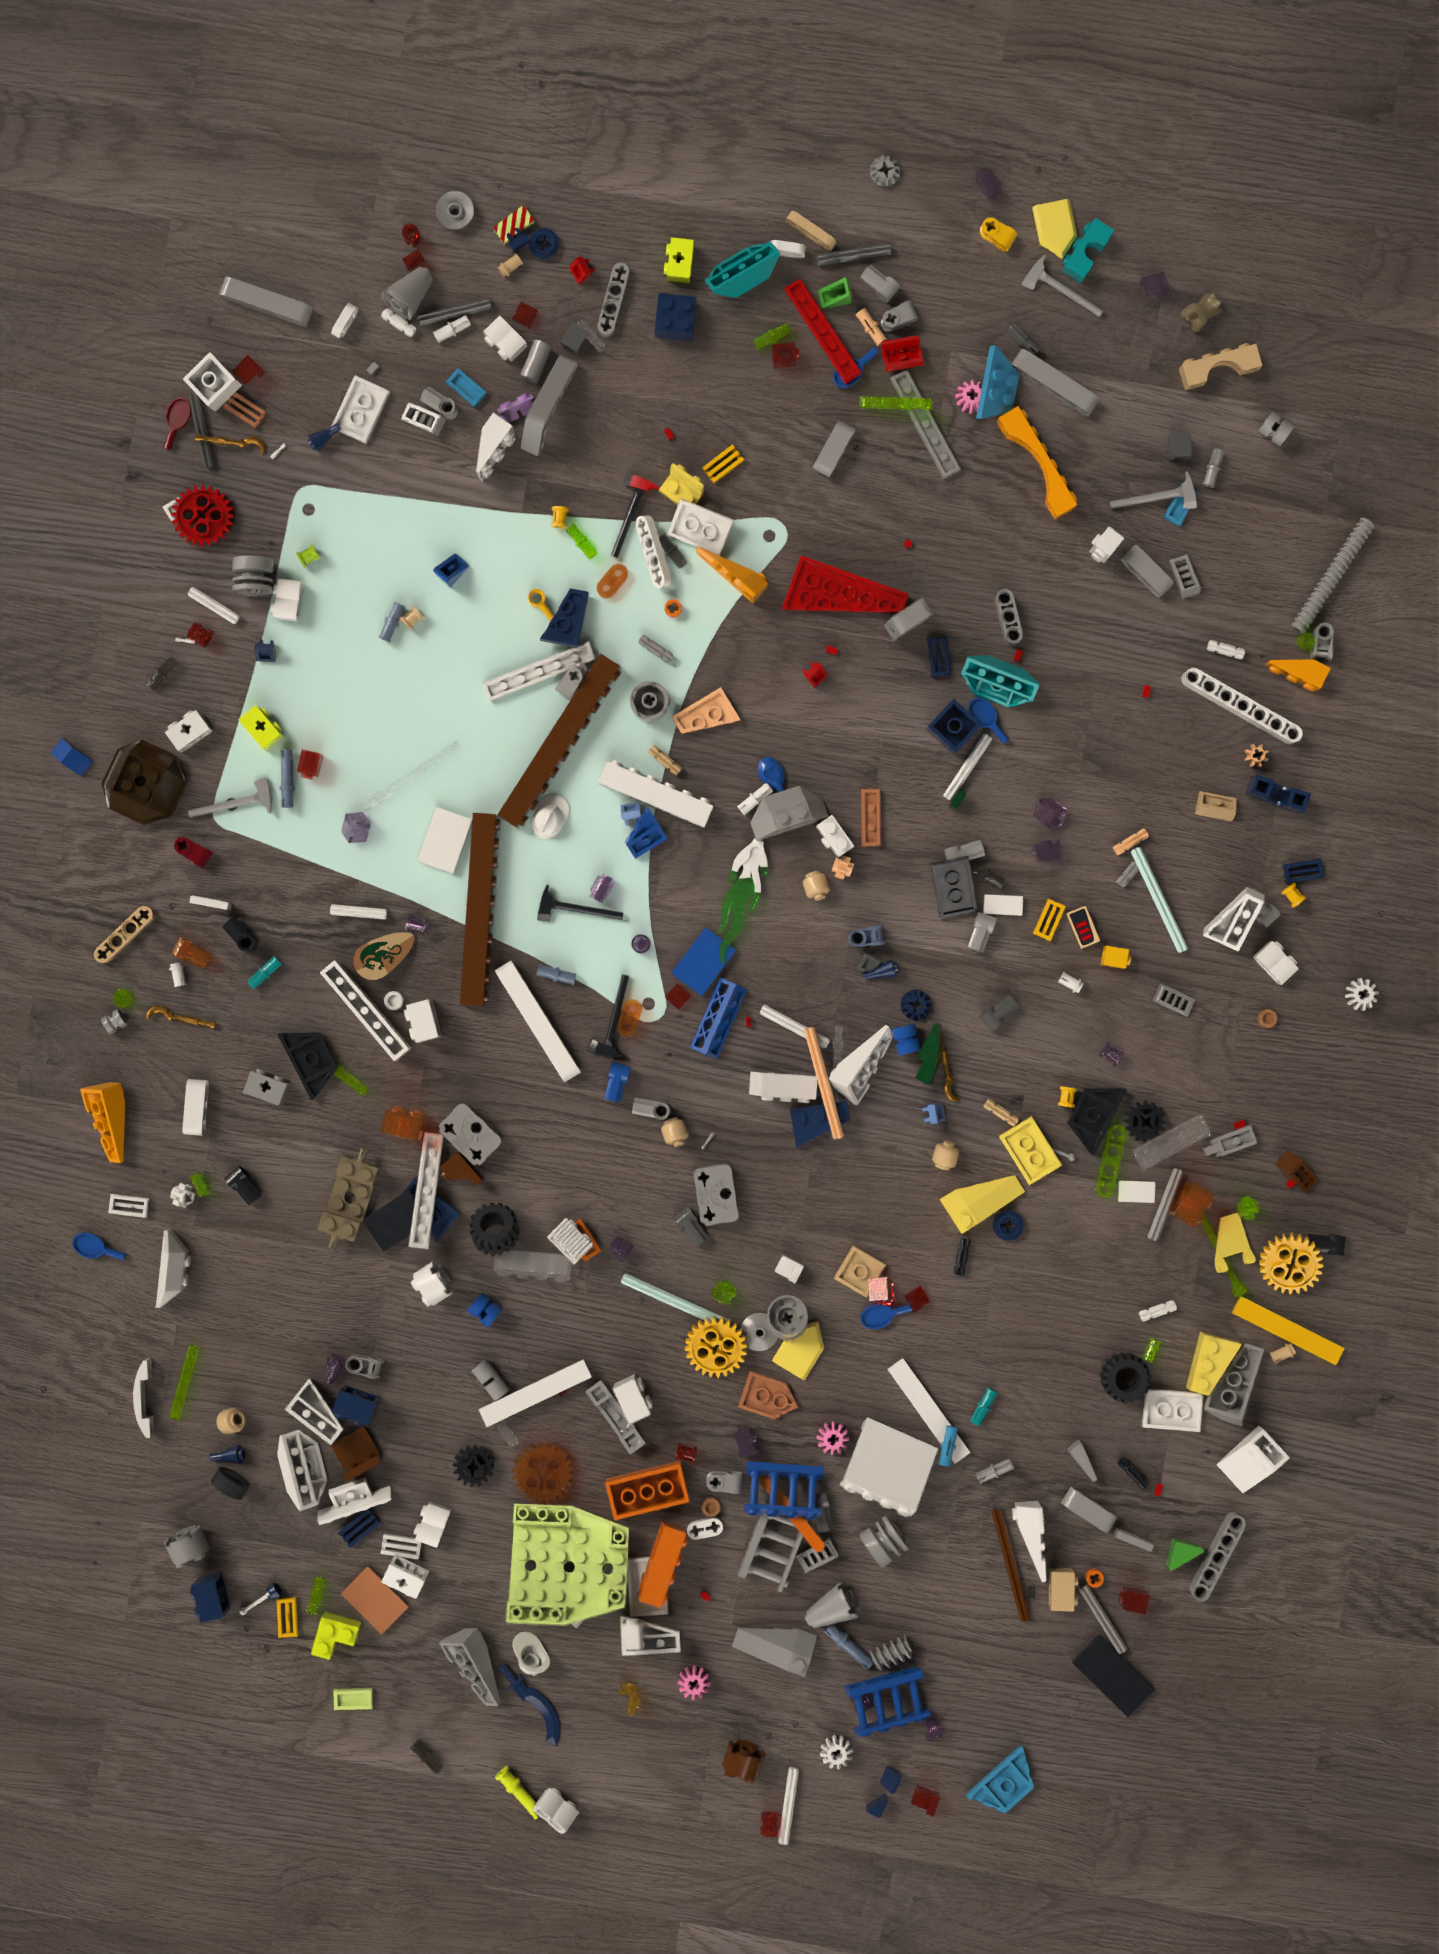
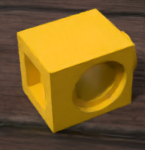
M1103 946L1100 965L1126 969V965H1130L1131 954H1129V949Z

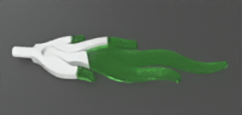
M753 839L737 855L731 874L727 879V882H731L740 866L743 865L741 876L728 890L722 902L721 925L717 934H720L725 929L728 913L733 908L732 925L720 944L719 954L722 964L725 963L727 946L742 930L743 913L747 900L753 894V900L749 908V912H752L761 894L758 867H761L763 877L767 875L768 868L763 839L759 841Z

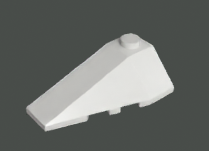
M885 1025L842 1060L830 1074L829 1080L832 1086L855 1105L859 1104L870 1086L867 1082L871 1074H876L878 1069L876 1068L879 1058L884 1057L893 1038L889 1026Z
M1038 1501L1015 1502V1508H1012V1518L1016 1520L1041 1581L1046 1582L1045 1556L1042 1555V1551L1045 1550V1544L1041 1535L1044 1534L1043 1509Z

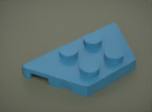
M996 345L989 348L976 419L1005 414L1011 411L1014 406L1020 374Z
M1018 1746L966 1793V1797L979 1801L985 1806L994 1807L1000 1812H1008L1034 1788L1023 1746Z

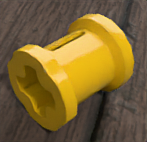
M553 506V522L551 527L566 529V516L569 508Z
M1295 882L1281 892L1292 903V908L1307 898L1300 893Z
M1060 1086L1062 1091L1058 1105L1075 1108L1073 1102L1077 1088Z

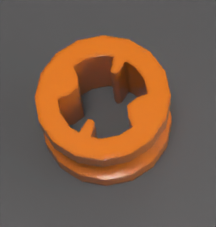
M676 599L667 601L665 604L666 614L671 618L678 617L682 612L681 603ZM676 604V608L679 607V610L670 613L668 606Z
M1092 1568L1086 1572L1085 1579L1091 1587L1096 1588L1103 1584L1104 1577L1101 1571ZM1097 1573L1099 1580L1091 1582L1090 1576H1094Z

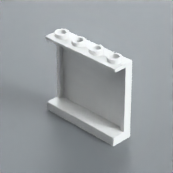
M867 1417L861 1426L862 1431L840 1485L848 1492L862 1494L864 1499L880 1502V1505L885 1508L896 1509L903 1516H912L916 1512L938 1448Z

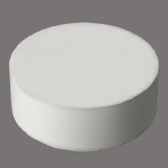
M391 991L386 994L384 1004L390 1010H398L403 1006L404 998L401 993Z

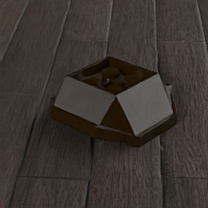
M140 739L117 749L101 785L108 809L138 823L147 825L173 816L188 784V780L178 756ZM141 777H145L146 783L140 787L138 780Z

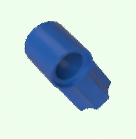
M612 1062L604 1099L615 1102L621 1101L631 1066Z

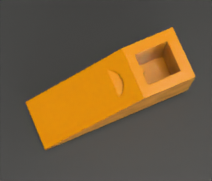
M1314 659L1270 660L1265 664L1272 673H1281L1286 676L1288 681L1293 683L1299 682L1303 684V688L1311 692L1321 689L1331 669Z

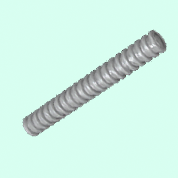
M1367 518L1359 519L1360 523H1357L1356 528H1353V533L1349 534L1350 538L1346 539L1343 548L1339 550L1340 553L1336 554L1337 558L1333 559V563H1330V568L1326 570L1327 573L1323 574L1324 578H1321L1320 583H1317V588L1313 589L1314 593L1310 594L1307 603H1304V608L1300 609L1301 613L1299 612L1297 614L1298 617L1294 618V623H1291V628L1300 634L1306 633V629L1310 627L1309 624L1313 622L1312 619L1316 618L1315 614L1319 613V609L1323 607L1322 604L1326 603L1325 599L1329 598L1328 594L1332 593V589L1336 587L1335 584L1339 583L1338 579L1342 578V574L1346 572L1345 569L1349 567L1348 564L1352 563L1351 559H1354L1355 554L1359 552L1358 549L1362 548L1361 544L1365 543L1364 539H1367L1368 534L1372 532L1371 529L1375 528L1372 521Z

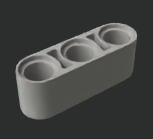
M838 420L813 469L830 478L856 429Z
M1134 545L1121 558L1123 564L1159 598L1174 584L1172 579L1137 545Z
M1002 589L994 599L1005 643L1009 646H1015L1022 639L1023 632L1014 595L1010 590ZM1006 595L1009 598V602L1002 603L999 600V596ZM1010 613L1013 616V621L1007 622L1004 619V614ZM1015 632L1018 635V639L1011 640L1008 637V633Z
M1072 1486L1061 1501V1504L1105 1533L1109 1532L1118 1518L1115 1514Z

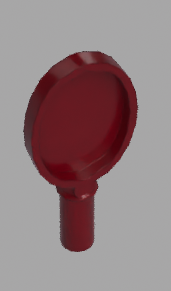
M177 397L172 400L166 410L165 420L170 429L163 448L171 451L177 430L185 427L191 416L190 403L184 397Z

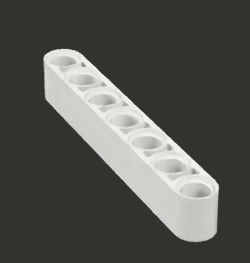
M1190 668L1182 675V683L1186 687L1284 743L1293 744L1302 738L1303 733L1299 726L1197 668ZM1188 673L1196 676L1195 682L1188 680ZM1205 683L1212 685V692L1205 690ZM1222 692H1226L1229 695V701H1224L1221 698ZM1238 702L1245 703V711L1238 708ZM1255 711L1262 713V720L1255 718ZM1273 720L1278 722V730L1272 728L1271 722ZM1289 730H1293L1295 732V739L1289 738Z
M509 961L496 969L497 976L562 1080L567 1082L581 1073L514 963Z

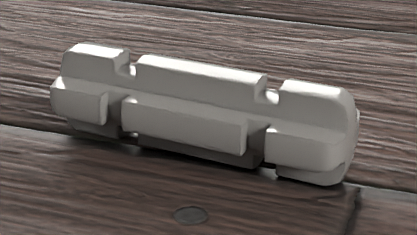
M642 635L638 643L641 646L647 647V650L659 658L662 657V660L666 663H669L673 658L671 652L665 651V648L655 641H650V638L646 635Z
M1135 861L1116 880L1121 887H1125L1129 883L1128 880H1131L1139 871Z

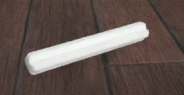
M987 734L982 735L943 795L947 800H953L988 747L992 738Z
M763 1005L760 1010L762 1016L806 1039L804 1030L808 1027L767 1005ZM816 1032L820 1047L826 1048L830 1040Z
M789 1767L778 1839V1842L783 1845H788L799 1775V1769L796 1767Z

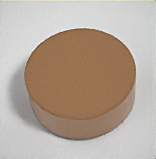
M1264 1009L1259 1012L1257 1021L1263 1028H1272L1276 1025L1278 1016L1275 1011Z
M715 1497L705 1498L702 1502V1512L708 1517H715L719 1514L721 1510L720 1501Z

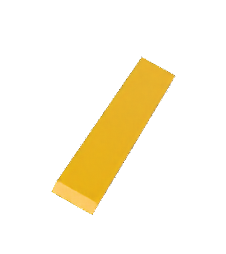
M1242 1296L1239 1297L1232 1311L1233 1314L1334 1365H1337L1345 1349Z

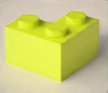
M324 1612L320 1620L311 1655L330 1660L334 1653L336 1642L354 1646L362 1622Z

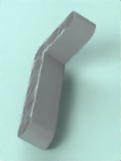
M559 355L527 414L521 442L522 450L538 457L540 456L545 443L548 423L576 372L577 361Z

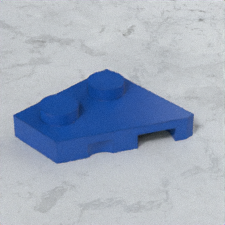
M646 808L624 842L636 859L667 840V837L650 809Z

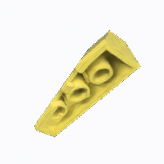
M1013 1175L955 1189L942 1197L940 1201L959 1232L963 1234L1025 1191L1016 1176Z

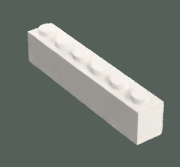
M612 760L611 763L606 762L598 781L600 785L705 828L713 810L710 800L703 797L698 800L689 791L683 790L679 792L675 790L676 786L667 782L664 785L657 782V778L647 775V778L641 776L640 771L630 767L629 770L622 768L623 764Z
M334 960L320 972L394 1061H398L412 1049L339 961Z

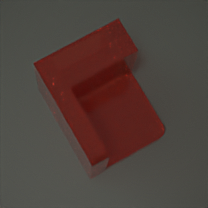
M249 355L232 370L233 374L244 384H247L255 375L260 378L264 374L262 368Z
M888 1277L869 1279V1301L874 1305L894 1304L893 1281Z
M916 1785L911 1804L925 1809L927 1815L934 1817L940 1800L939 1792Z

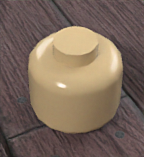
M814 871L805 875L803 887L806 896L814 898L815 901L826 898V894L830 891L826 875L820 873V871Z
M678 1117L664 1121L661 1132L665 1143L674 1145V1147L684 1145V1140L689 1136L685 1122L680 1119L678 1120Z
M945 1140L944 1143L936 1145L932 1161L937 1168L950 1170V1168L956 1166L960 1151L955 1147V1143Z
M230 1408L221 1411L217 1416L216 1422L218 1429L222 1433L232 1434L244 1428L246 1419L243 1411L238 1408Z

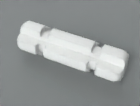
M386 308L381 317L386 321L389 320V323L401 332L404 331V334L408 337H412L416 332V327L411 324L408 325L406 320L397 314L394 315L393 311Z
M1210 640L1207 645L1208 651H1217L1219 654L1230 657L1234 656L1237 659H1243L1245 655V649L1235 648V646L1221 642L1218 644L1214 640Z
M1171 1300L1166 1302V1304L1162 1303L1151 1307L1149 1310H1142L1139 1312V1316L1145 1322L1150 1320L1151 1317L1156 1318L1167 1314L1168 1311H1176L1177 1306Z

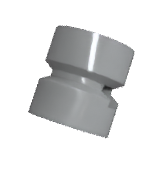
M1272 411L1258 432L1265 437L1270 436L1271 441L1280 447L1295 426L1287 420L1282 421V416ZM1274 424L1278 425L1276 431L1271 429Z

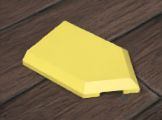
M1070 199L1032 207L1039 244L1056 254L1060 259H1063L1077 238Z
M818 1321L807 1324L805 1332L799 1338L791 1341L784 1340L772 1359L774 1363L802 1380L807 1378L825 1348Z

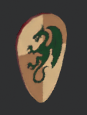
M406 932L392 933L365 943L356 950L353 957L355 971L366 980H379L385 977L409 953L415 940L414 935Z

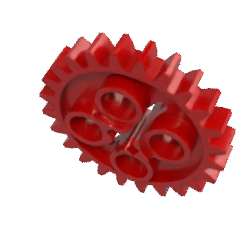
M202 484L198 490L196 485H194V491L186 488V495L180 492L181 500L175 498L178 506L172 505V509L176 512L171 513V517L176 519L171 522L173 525H178L174 529L176 532L182 531L179 535L181 539L186 536V543L193 540V546L200 542L202 548H204L205 543L212 547V541L219 544V537L225 540L224 532L230 534L227 527H233V523L229 520L234 519V515L229 513L234 510L233 507H227L231 502L230 500L224 501L226 498L225 494L219 496V489L212 492V486H209L205 490ZM207 499L208 503L206 506L201 507L198 505L199 500ZM193 512L194 516L192 519L187 520L184 518L185 513ZM218 512L221 514V518L216 521L212 520V515ZM200 513H202L203 515L205 514V515H206V518H205V519L200 518V517H199V514H200ZM202 525L207 527V531L203 534L198 533V528Z

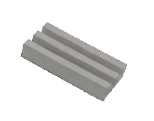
M1118 1527L1114 1528L1113 1534L1116 1538L1149 1552L1152 1551L1154 1544L1151 1541Z

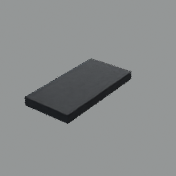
M1099 1634L1072 1661L1127 1717L1154 1691V1688Z

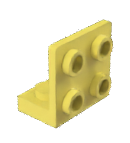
M673 463L670 468V475L660 487L659 492L677 505L681 498L697 504L703 496L704 485L700 478L697 476L692 477L683 466Z

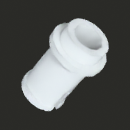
M182 962L170 964L171 968L169 970L172 971L174 987L187 985Z
M1063 972L1058 983L1072 989L1073 993H1079L1084 984L1081 982V979L1077 980Z

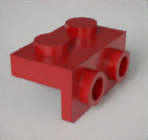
M919 335L881 342L882 358L886 372L924 365Z

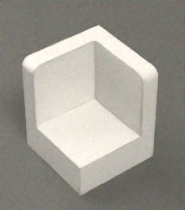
M783 1254L775 1272L796 1283L804 1265Z

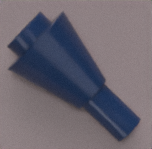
M336 423L329 429L308 435L310 439L307 442L313 450L317 449L320 451L331 439L332 435L341 430V427Z
M891 959L875 970L863 973L865 981L873 978L897 977V973H900L897 962H893Z
M241 1445L234 1446L221 1453L209 1455L210 1462L222 1460L242 1464L246 1458L245 1449Z

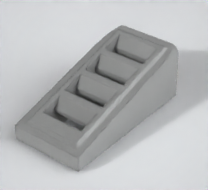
M408 402L401 417L402 421L437 437L445 423V419L441 415ZM415 409L416 412L413 416V419L411 420L410 417L412 415L413 410ZM423 413L422 416H421V418H420V421H419V423H418V422H417V421H418V418H419L420 414ZM428 416H430V418H429V420H428V422H427V424H426V426H425L424 424H425V422H426Z
M1188 554L1169 560L1181 598L1184 599L1199 594L1201 587ZM1186 563V566L1180 568L1176 567L1177 565ZM1188 570V573H1185V574H1183V575H1179V573ZM1191 578L1190 581L1182 583V580Z
M1159 984L1152 1002L1188 1017L1195 999L1166 985ZM1167 991V996L1165 1000L1162 1001V996L1164 992ZM1171 994H1174L1175 996L1170 1005L1168 1004V1001L1171 997ZM1178 997H1180V1003L1176 1008L1174 1007ZM1187 1000L1188 1004L1185 1010L1183 1011L1181 1010V1008L1183 1006L1184 1001Z
M1077 1440L1067 1448L1068 1452L1088 1477L1095 1482L1097 1480L1095 1471L1080 1440Z
M830 1537L822 1540L830 1551L828 1555L825 1549L821 1551L824 1556L823 1558H820L818 1552L812 1547L796 1555L805 1573L839 1556ZM814 1553L818 1561L814 1562L810 1554ZM804 1556H807L811 1565L807 1566L803 1559Z

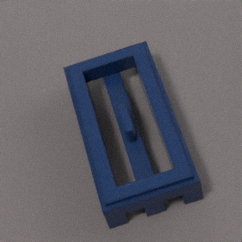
M947 637L927 639L931 677L950 676ZM941 641H943L946 671H942ZM932 642H935L938 672H935Z
M1321 859L1282 865L1285 884L1324 878ZM1318 864V867L1296 871L1288 870L1291 867ZM1319 871V875L1290 879L1289 876Z
M369 1508L339 1531L338 1534L343 1537V1540L351 1548L381 1522ZM370 1515L368 1519L348 1535L345 1533L364 1516ZM374 1520L375 1523L351 1541L350 1538L370 1521Z

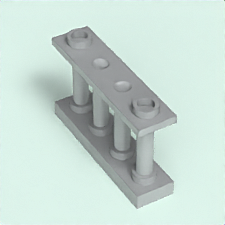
M765 1500L764 1505H769V1501ZM760 1513L739 1567L738 1576L746 1578L747 1573L756 1574L779 1583L777 1589L778 1592H782L783 1587L787 1588L790 1577H788L803 1536L798 1531L797 1537L794 1540L768 1530V1527H766L768 1519H774L792 1527L795 1526L786 1515L769 1517L767 1514ZM804 1516V1519L806 1520V1522H807L809 1525H811V1523L808 1522L809 1519H806V1516ZM761 1537H767L791 1546L792 1550L789 1557L787 1558L761 1548V1545H759ZM754 1555H760L784 1564L785 1568L782 1576L754 1566V1563H752Z

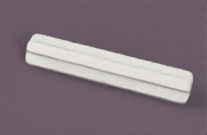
M195 587L189 590V597L233 624L239 621L240 616L200 590Z
M331 905L330 907L331 915L374 919L387 918L386 909Z

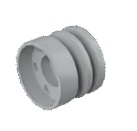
M262 556L233 557L232 572L241 574V576L232 579V582L236 584L232 586V592L245 596H262L273 593V587L268 586L273 584V579L264 577V575L273 573V559Z
M789 1295L775 1299L769 1306L767 1313L770 1331L777 1338L786 1341L797 1339L803 1335L808 1324V1313L803 1302L795 1296ZM784 1317H792L791 1323L788 1324L787 1321L783 1322L785 1320Z
M886 1515L882 1517L886 1525L885 1527L879 1521L875 1522L879 1530L878 1532L868 1527L859 1534L864 1545L881 1568H884L893 1561L889 1552L893 1551L896 1555H901L898 1549L899 1545L905 1552L909 1550L905 1536L895 1522L891 1521Z

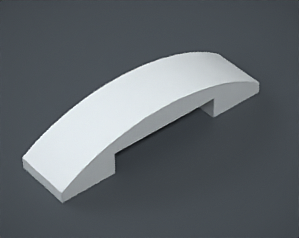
M151 1358L143 1360L140 1365L133 1390L135 1416L146 1438H151L155 1435L154 1415L146 1416L145 1380L152 1378Z

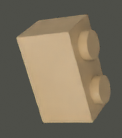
M1049 1568L1048 1606L1051 1611H1074V1605L1078 1604V1596L1075 1594V1586H1078V1575L1075 1574L1072 1568Z

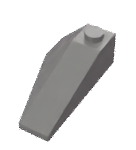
M1245 1343L1208 1396L1204 1407L1205 1411L1223 1421L1243 1426L1264 1349Z
M738 1627L732 1647L786 1671L805 1677L812 1658L817 1635L799 1628L762 1629Z

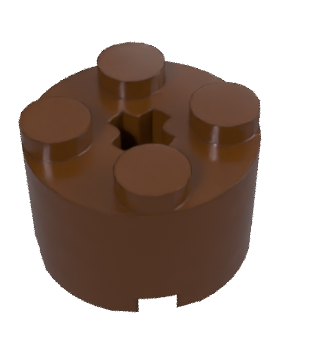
M737 1739L736 1743H733V1740L729 1741L722 1767L725 1769L724 1774L731 1778H742L747 1783H754L755 1779L760 1775L766 1756L765 1751L762 1749V1752L757 1750L758 1745L746 1740Z

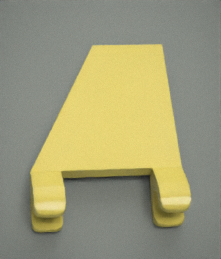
M1239 1212L1220 1218L1215 1254V1268L1218 1273L1228 1271V1266L1223 1259L1227 1256L1242 1252L1245 1264H1251L1256 1261L1250 1249Z

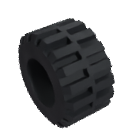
M494 1202L490 1203L489 1206H486V1204L482 1205V1209L478 1208L475 1210L476 1214H472V1221H469V1230L477 1250L483 1251L485 1255L490 1253L491 1256H495L496 1253H499L500 1256L503 1255L504 1251L507 1253L511 1251L510 1247L514 1248L516 1246L515 1241L519 1240L520 1234L514 1211L510 1210L507 1205L503 1207L502 1203L495 1205ZM492 1225L504 1226L496 1234L485 1233L487 1228Z
M1119 1352L1118 1355H1111L1112 1358H1107L1105 1360L1107 1363L1101 1367L1100 1377L1102 1380L1100 1382L1104 1387L1103 1389L1118 1402L1121 1401L1128 1404L1130 1401L1132 1403L1136 1402V1399L1141 1400L1143 1398L1142 1395L1148 1393L1147 1388L1151 1387L1150 1379L1152 1377L1149 1373V1367L1143 1360L1132 1353ZM1124 1367H1131L1136 1373L1134 1383L1128 1388H1120L1115 1382L1117 1372Z

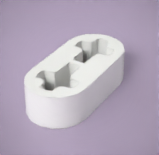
M780 240L771 241L779 251L780 256L805 257L806 246L803 244Z
M351 303L345 306L332 328V335L339 339L344 337L358 313V307Z
M709 1517L692 1521L688 1524L687 1534L694 1540L717 1536L723 1530L722 1520L718 1517ZM712 1522L720 1525L717 1527V1531H714L713 1528L706 1529V1527L711 1526ZM694 1525H696L697 1528H704L703 1530H699L697 1535H695L694 1532L690 1531L693 1529Z

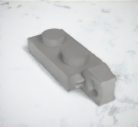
M1247 1125L1210 1140L1211 1145L1202 1148L1206 1156L1215 1153V1156L1218 1157L1225 1156L1258 1142L1252 1126Z

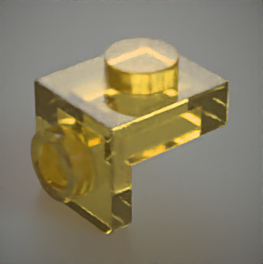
M629 1683L620 1685L619 1694L630 1696L626 1715L634 1716L635 1710L639 1711L641 1699L637 1698L639 1688H635V1685Z

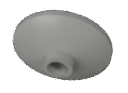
M450 191L442 195L438 200L436 215L444 227L457 230L464 228L471 222L474 215V206L466 194L459 191ZM458 210L459 214L453 215L452 212Z
M753 1313L741 1325L743 1329L741 1335H746V1340L743 1342H747V1347L752 1350H767L778 1339L770 1331L766 1313ZM758 1329L763 1330L762 1336L756 1335Z

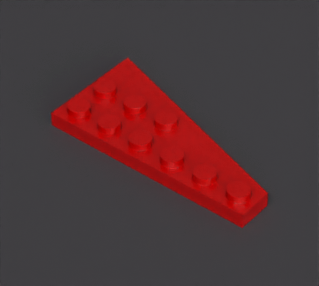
M801 555L781 610L899 613L904 609L909 594Z

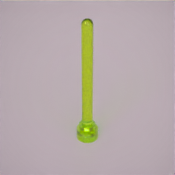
M1199 1211L1197 1217L1216 1252L1217 1237L1205 1213ZM1224 1257L1223 1259L1228 1266L1226 1274L1232 1284L1231 1292L1234 1298L1247 1293L1248 1289L1245 1284H1242L1241 1281L1239 1282L1227 1257Z

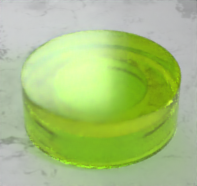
M119 989L113 995V1002L117 1007L127 1008L133 1003V994L127 989Z

